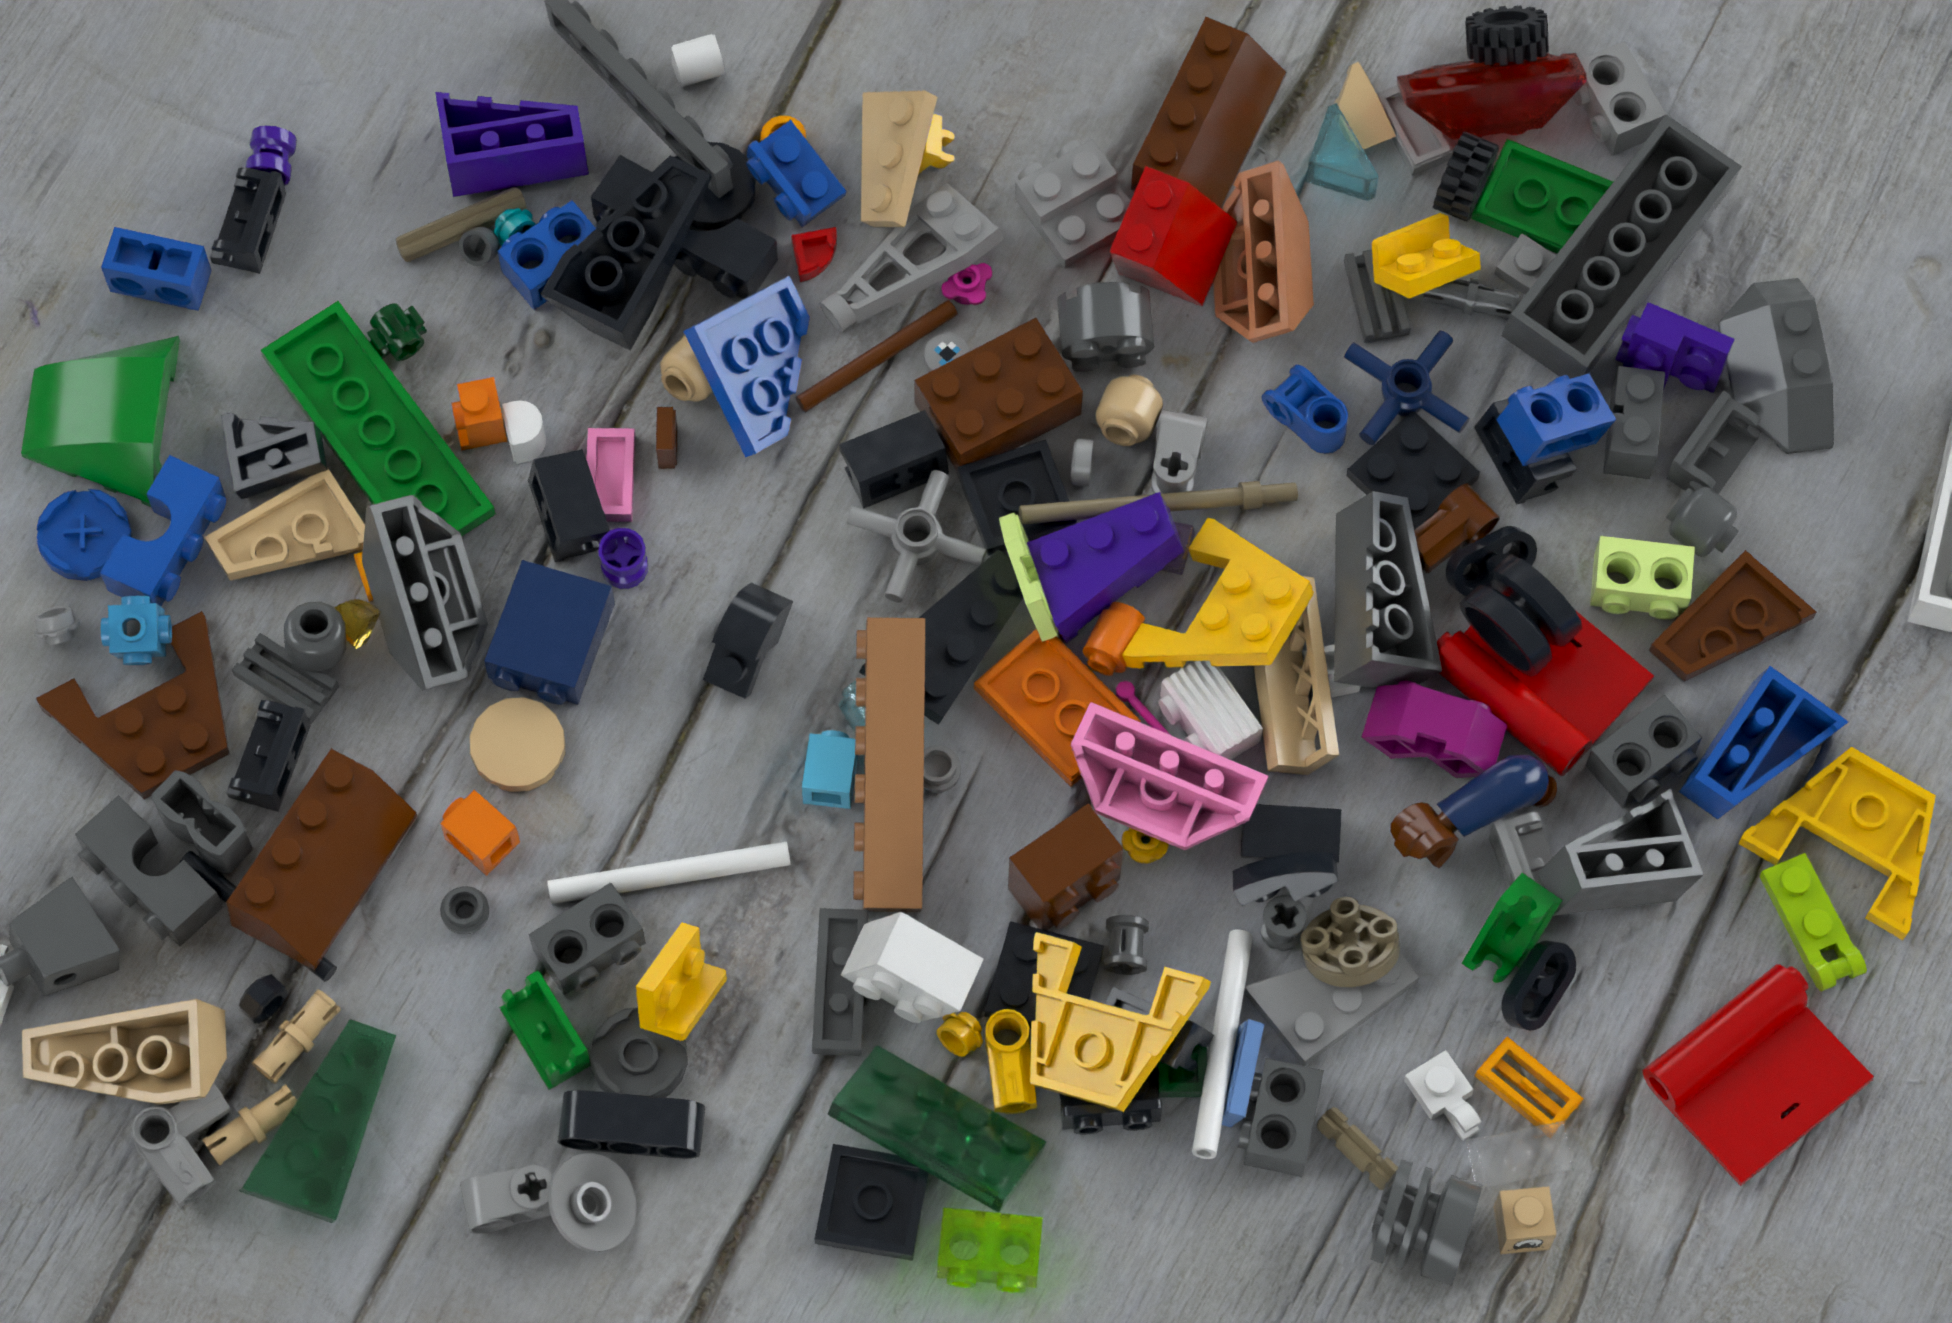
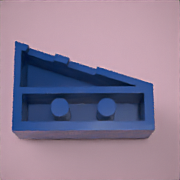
M1769 666L1750 684L1678 792L1718 820L1831 737L1849 721Z

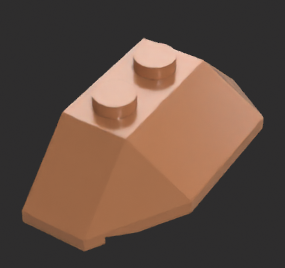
M1279 160L1240 172L1233 184L1236 188L1222 208L1238 221V225L1213 282L1215 316L1252 343L1294 331L1314 305L1309 221L1285 166Z

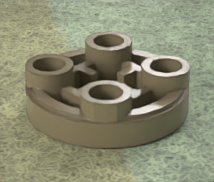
M1340 897L1334 900L1329 910L1319 914L1308 924L1300 938L1304 963L1309 972L1320 981L1338 987L1362 986L1382 978L1394 967L1400 954V940L1395 919L1377 908L1359 905L1358 901L1352 897Z

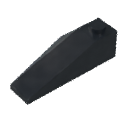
M670 155L630 192L629 199L610 216L606 214L595 224L597 228L578 246L574 244L562 255L541 292L542 297L589 331L631 351L653 312L712 179L711 174Z

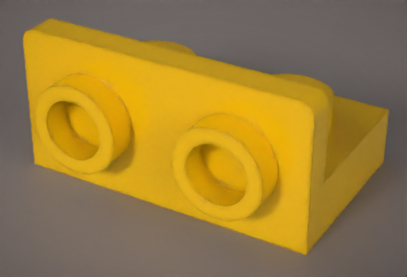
M1438 213L1372 241L1374 283L1409 299L1481 270L1480 252L1462 245L1458 240L1450 239L1449 217L1443 213Z
M681 922L636 985L640 1028L684 1041L726 982L727 974L725 969L704 963L705 953L701 949L699 927Z

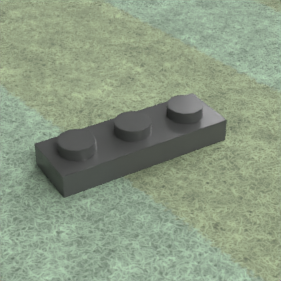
M820 908L812 1054L862 1055L864 996L853 989L854 983L841 976V973L864 924L868 923V910Z

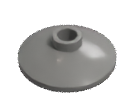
M582 1153L564 1161L557 1168L551 1179L548 1193L550 1213L559 1232L571 1244L586 1251L602 1252L618 1246L628 1237L635 1223L637 1201L629 1177L617 1163L601 1154ZM582 1200H584L587 1205V1212L584 1210L582 1206Z

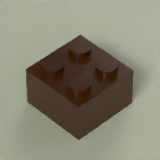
M1088 803L1009 857L1008 890L1037 928L1048 930L1055 926L1056 929H1061L1079 915L1080 911L1078 909L1092 899L1095 902H1100L1118 888L1119 884L1117 882L1120 880L1123 847Z

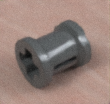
M1290 895L1274 897L1267 903L1263 912V925L1260 934L1268 947L1280 951H1288L1300 943L1301 934L1304 931L1307 920V912L1300 900L1294 902ZM1279 917L1284 923L1292 921V927L1287 929L1284 924L1275 926V919Z
M1116 915L1107 918L1106 930L1110 932L1109 956L1104 959V969L1120 975H1136L1147 971V961L1143 958V937L1149 930V921L1133 915Z

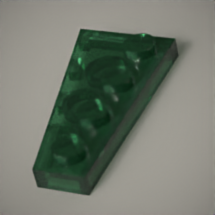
M350 1019L318 1066L239 1192L334 1223L337 1220L396 1035Z

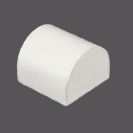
M715 34L685 41L671 47L672 66L680 87L725 75L724 64Z
M519 400L502 404L501 412L513 462L516 461V464H520L537 458L543 452L546 445V436L540 411L536 406L527 401Z

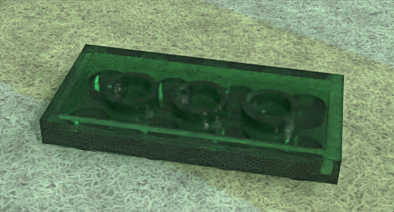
M876 1045L832 1101L827 1114L998 1213L1041 1156L1046 1144L1045 1140Z

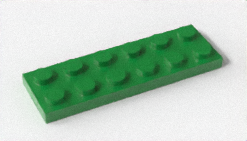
M336 301L261 349L263 359L310 422H314L321 430L322 438L372 505L413 495L422 502L421 505L436 513L460 532L461 537L496 515L492 503L339 301Z

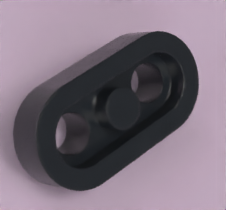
M1502 527L1456 551L1447 563L1446 579L1452 588L1464 596H1467L1480 584L1492 587L1489 573L1506 556L1513 555L1521 558L1529 565H1533L1537 555L1536 542L1531 535L1519 527ZM1512 542L1510 550L1503 554L1504 547ZM1471 563V569L1463 575L1464 569Z
M1546 940L1537 943L1531 949L1502 998V1014L1510 1026L1533 1031L1541 1028L1547 1022L1575 976L1576 957L1568 945Z

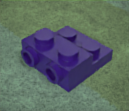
M1648 302L1641 317L1631 316L1621 340L1623 342L1615 360L1623 363V367L1665 372L1664 388L1670 376H1674L1688 388L1694 390L1704 389L1714 393L1735 339Z

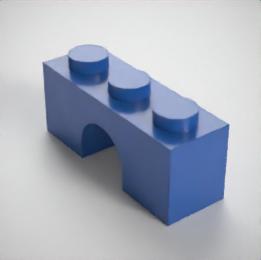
M168 456L148 490L147 497L153 512L170 520V526L161 537L152 541H140L126 534L121 536L100 572L109 592L120 597L149 596L150 603H156L161 607L164 601L169 602L173 599L180 586L182 570L188 561L193 562L197 558L203 546V534L210 522L216 523L225 509L226 495L219 477L173 456Z

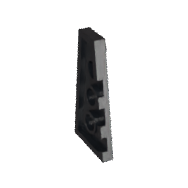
M997 550L919 617L925 618L924 716L938 725L1024 598L1010 557L1000 550ZM863 664V666L861 667V669H860V671H859V673H861V674L864 675V676H865V664Z

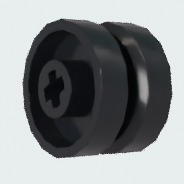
M1508 555L1489 573L1492 587L1481 584L1476 586L1459 604L1467 622L1484 642L1508 664L1521 673L1532 677L1537 675L1552 660L1550 644L1559 647L1567 645L1582 630V622L1568 600L1546 577L1521 558Z

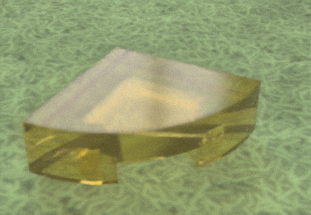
M360 599L346 600L335 606L334 608L340 612L345 622L346 640L355 649L365 645L371 636L381 611L372 604Z

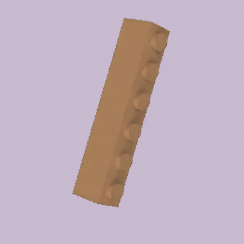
M867 617L866 630H857L856 659H865V678H856V707H865V726H855V755H864V774H855L854 803H864V821L854 822V851L863 852V871H854L853 900H863L862 910H868V912H921L923 891L925 618Z

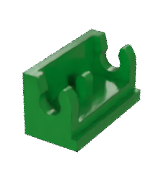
M1521 873L1498 899L1461 964L1473 971L1479 968L1485 960L1492 961L1499 968L1496 970L1492 981L1495 983L1504 981L1516 967H1521L1531 949L1538 943L1563 900L1524 873Z
M537 970L526 976V986L520 991L513 993L512 990L507 989L501 996L503 1006L499 1008L546 1087L550 1090L590 1067L591 1062L588 1050L541 973Z

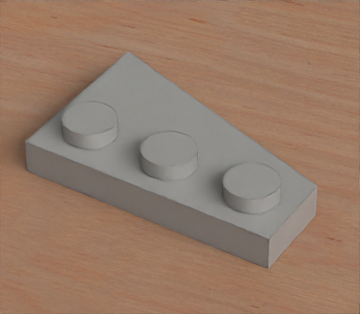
M1399 954L1396 964L1386 975L1366 985L1357 987L1333 986L1320 981L1309 972L1307 967H1303L1245 986L1244 994L1302 1066H1306L1417 984L1419 976L1404 957Z

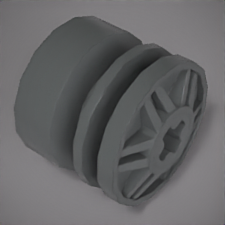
M1401 1159L1398 1169L1385 1184L1371 1230L1373 1252L1370 1260L1383 1263L1389 1242L1401 1246L1394 1268L1402 1270L1412 1251L1416 1250L1423 1253L1421 1276L1452 1286L1483 1185L1451 1175L1440 1195L1432 1193L1433 1172L1431 1168L1425 1167L1419 1188L1407 1185L1413 1163Z

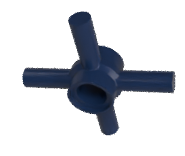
M1441 330L1438 331L1417 360L1403 359L1397 361L1392 366L1355 342L1350 345L1344 358L1382 382L1381 392L1384 402L1359 433L1360 438L1369 445H1375L1397 415L1407 416L1413 411L1418 413L1421 409L1456 432L1461 433L1470 418L1431 393L1432 382L1429 373L1454 342L1448 333ZM1409 383L1417 390L1407 393L1399 390L1396 385Z

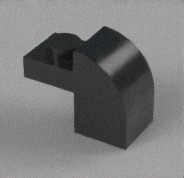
M752 582L742 588L730 603L712 640V643H715V647L703 680L744 699L750 696L766 652L779 642L793 601Z

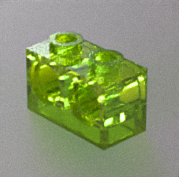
M943 1207L937 1278L946 1279L948 1285L959 1288L976 1287V1282L996 1284V1289L1009 1293H1023L1026 1291V1287L1036 1288L1043 1217ZM966 1240L974 1243L979 1251L973 1258L962 1260L952 1254V1246L959 1241ZM1016 1245L1022 1247L1027 1252L1028 1258L1021 1264L1012 1265L1005 1262L1000 1254L1006 1247Z

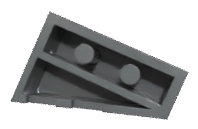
M1671 789L1660 794L1655 800L1642 807L1639 805L1630 810L1625 816L1610 824L1607 822L1564 845L1539 871L1544 888L1563 900L1554 915L1677 901L1704 875Z

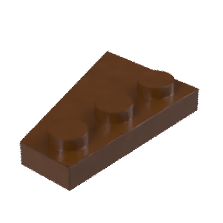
M1745 550L1651 644L1649 651L1685 682L1814 619L1817 611Z

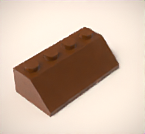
M1205 17L1133 163L1131 190H1136L1144 168L1147 166L1190 183L1222 209L1286 77V71L1248 33Z
M331 748L228 899L227 907L231 926L315 970L416 819L417 812L372 769Z

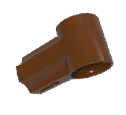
M1468 483L1459 486L1450 493L1438 507L1437 513L1414 530L1422 570L1428 574L1465 544L1469 545L1487 536L1500 520V517Z

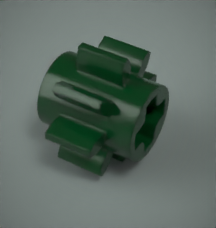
M392 303L384 306L372 316L370 325L373 329L368 331L367 335L371 339L370 343L382 359L391 353L396 361H403L414 356L423 347L424 339L421 335L425 334L427 330L423 326L425 321L413 305L403 311L399 304Z

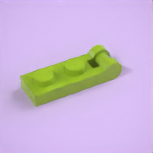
M1806 853L1762 870L1759 878L1819 991L1822 992L1836 986V980L1845 976L1853 979L1867 972L1866 963L1861 952L1853 945ZM1834 949L1838 959L1828 963L1821 953Z

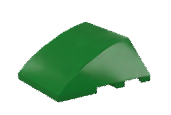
M179 336L34 368L21 450L22 457L72 477L80 476L103 485L105 490L113 493L119 491L141 500L142 504L151 507L147 492L162 468L159 455L170 381H174L180 343Z

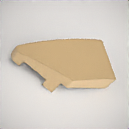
M1359 62L1349 66L1340 95L1335 100L1332 108L1350 155L1396 137L1386 112Z

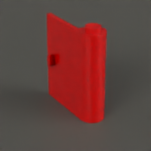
M1577 611L1576 613L1582 622V630L1565 646L1559 647L1550 644L1552 660L1537 675L1532 677L1521 673L1502 659L1484 642L1471 625L1464 633L1461 630L1454 635H1451L1448 631L1445 632L1437 640L1442 672L1439 674L1470 700L1479 701L1489 706L1491 713L1507 724L1506 730L1561 777L1574 767L1654 679L1652 673Z
M1780 964L1773 966L1642 1070L1646 1083L1657 1098L1740 1186L1874 1079V1076L1807 1008L1808 997L1805 991L1809 988L1808 983L1803 975L1792 966L1788 968ZM1795 1106H1796L1795 1109H1793V1110L1790 1111L1787 1115H1785L1783 1118H1781L1782 1115H1784V1114H1785L1787 1111H1789L1792 1107H1795Z

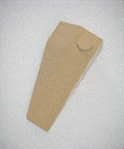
M198 999L22 1030L23 1078L158 1105L205 1098L227 1058L225 1010Z

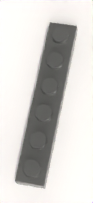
M545 0L550 26L682 161L711 174L712 179L708 188L718 198H721L733 189L730 168L733 165L726 152L718 145L712 147L704 139L701 128L690 116L683 118L675 110V104L669 94L662 87L655 89L647 81L644 70L633 58L626 60L618 52L619 48L612 36L604 29L598 31L591 24L590 17L582 5L577 1L570 3L568 0Z

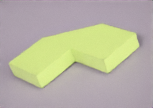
M1011 513L1000 517L999 521L1004 543L1026 606L1042 642L1058 636L1057 633L1059 631L1055 626L1027 545L1029 540L1019 516Z

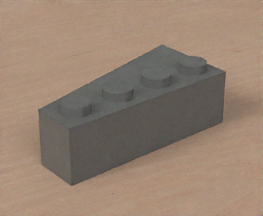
M1372 491L1336 513L1334 682L1370 688L1398 685L1400 681H1411L1421 684L1441 673L1442 666L1408 498Z

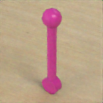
M1122 681L1117 685L1116 696L1121 701L1129 702L1152 728L1171 735L1135 696V687L1131 682Z

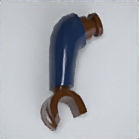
M1510 755L1437 803V806L1442 811L1439 815L1428 803L1423 802L1412 804L1403 809L1394 818L1390 826V832L1395 839L1394 846L1403 857L1411 856L1420 860L1427 857L1433 866L1440 868L1454 852L1459 840L1454 832L1458 830L1465 837L1518 809L1530 806L1545 807L1554 800L1557 793V783L1548 774L1545 765L1537 758L1530 755Z

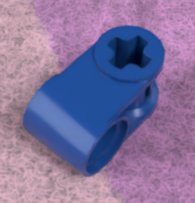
M1296 364L1290 369V376L1275 390L1269 389L1262 394V402L1277 421L1291 429L1311 449L1318 453H1333L1340 449L1345 442L1348 421L1347 407L1327 390L1308 369ZM1326 420L1331 421L1336 426L1324 429L1317 426L1316 423Z

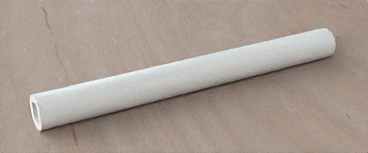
M786 841L548 880L547 882L551 904L585 899L609 883L613 884L618 893L789 866L791 864Z
M1237 929L1230 931L1212 1031L1214 1036L1209 1048L1192 1147V1154L1203 1159H1213L1217 1155L1253 942V935L1245 930Z

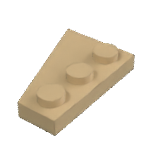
M925 90L863 92L862 222L872 227H905L937 96Z
M328 469L308 477L204 538L227 577L232 581L362 551L365 524Z

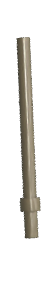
M1259 481L1239 482L1238 487L1163 493L1161 495L1170 512L1239 506L1241 510L1261 509L1262 504L1297 501L1298 489L1295 482L1261 485ZM1150 495L1019 506V519L1021 524L1089 519Z

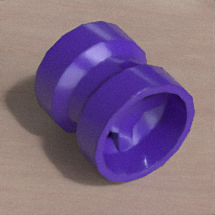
M265 125L254 128L250 138V148L253 150V153L246 160L245 168L269 173L272 171L281 173L284 186L288 185L292 172L289 158L294 155L296 150V136L292 132L277 126Z
M616 528L602 537L599 543L598 554L604 579L611 586L619 589H630L639 585L648 573V560L643 538L636 531L629 528Z

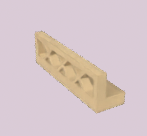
M1303 576L1310 581L1314 595L1271 665H1254L1268 771L1309 775L1339 756L1315 580L1314 577ZM1306 641L1307 653L1303 663L1302 650ZM1312 686L1313 699L1309 706L1308 695ZM1318 731L1321 749L1316 751L1314 740Z

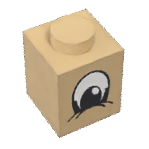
M1550 1187L1500 1191L1493 1206L1500 1254L1550 1250L1556 1237Z

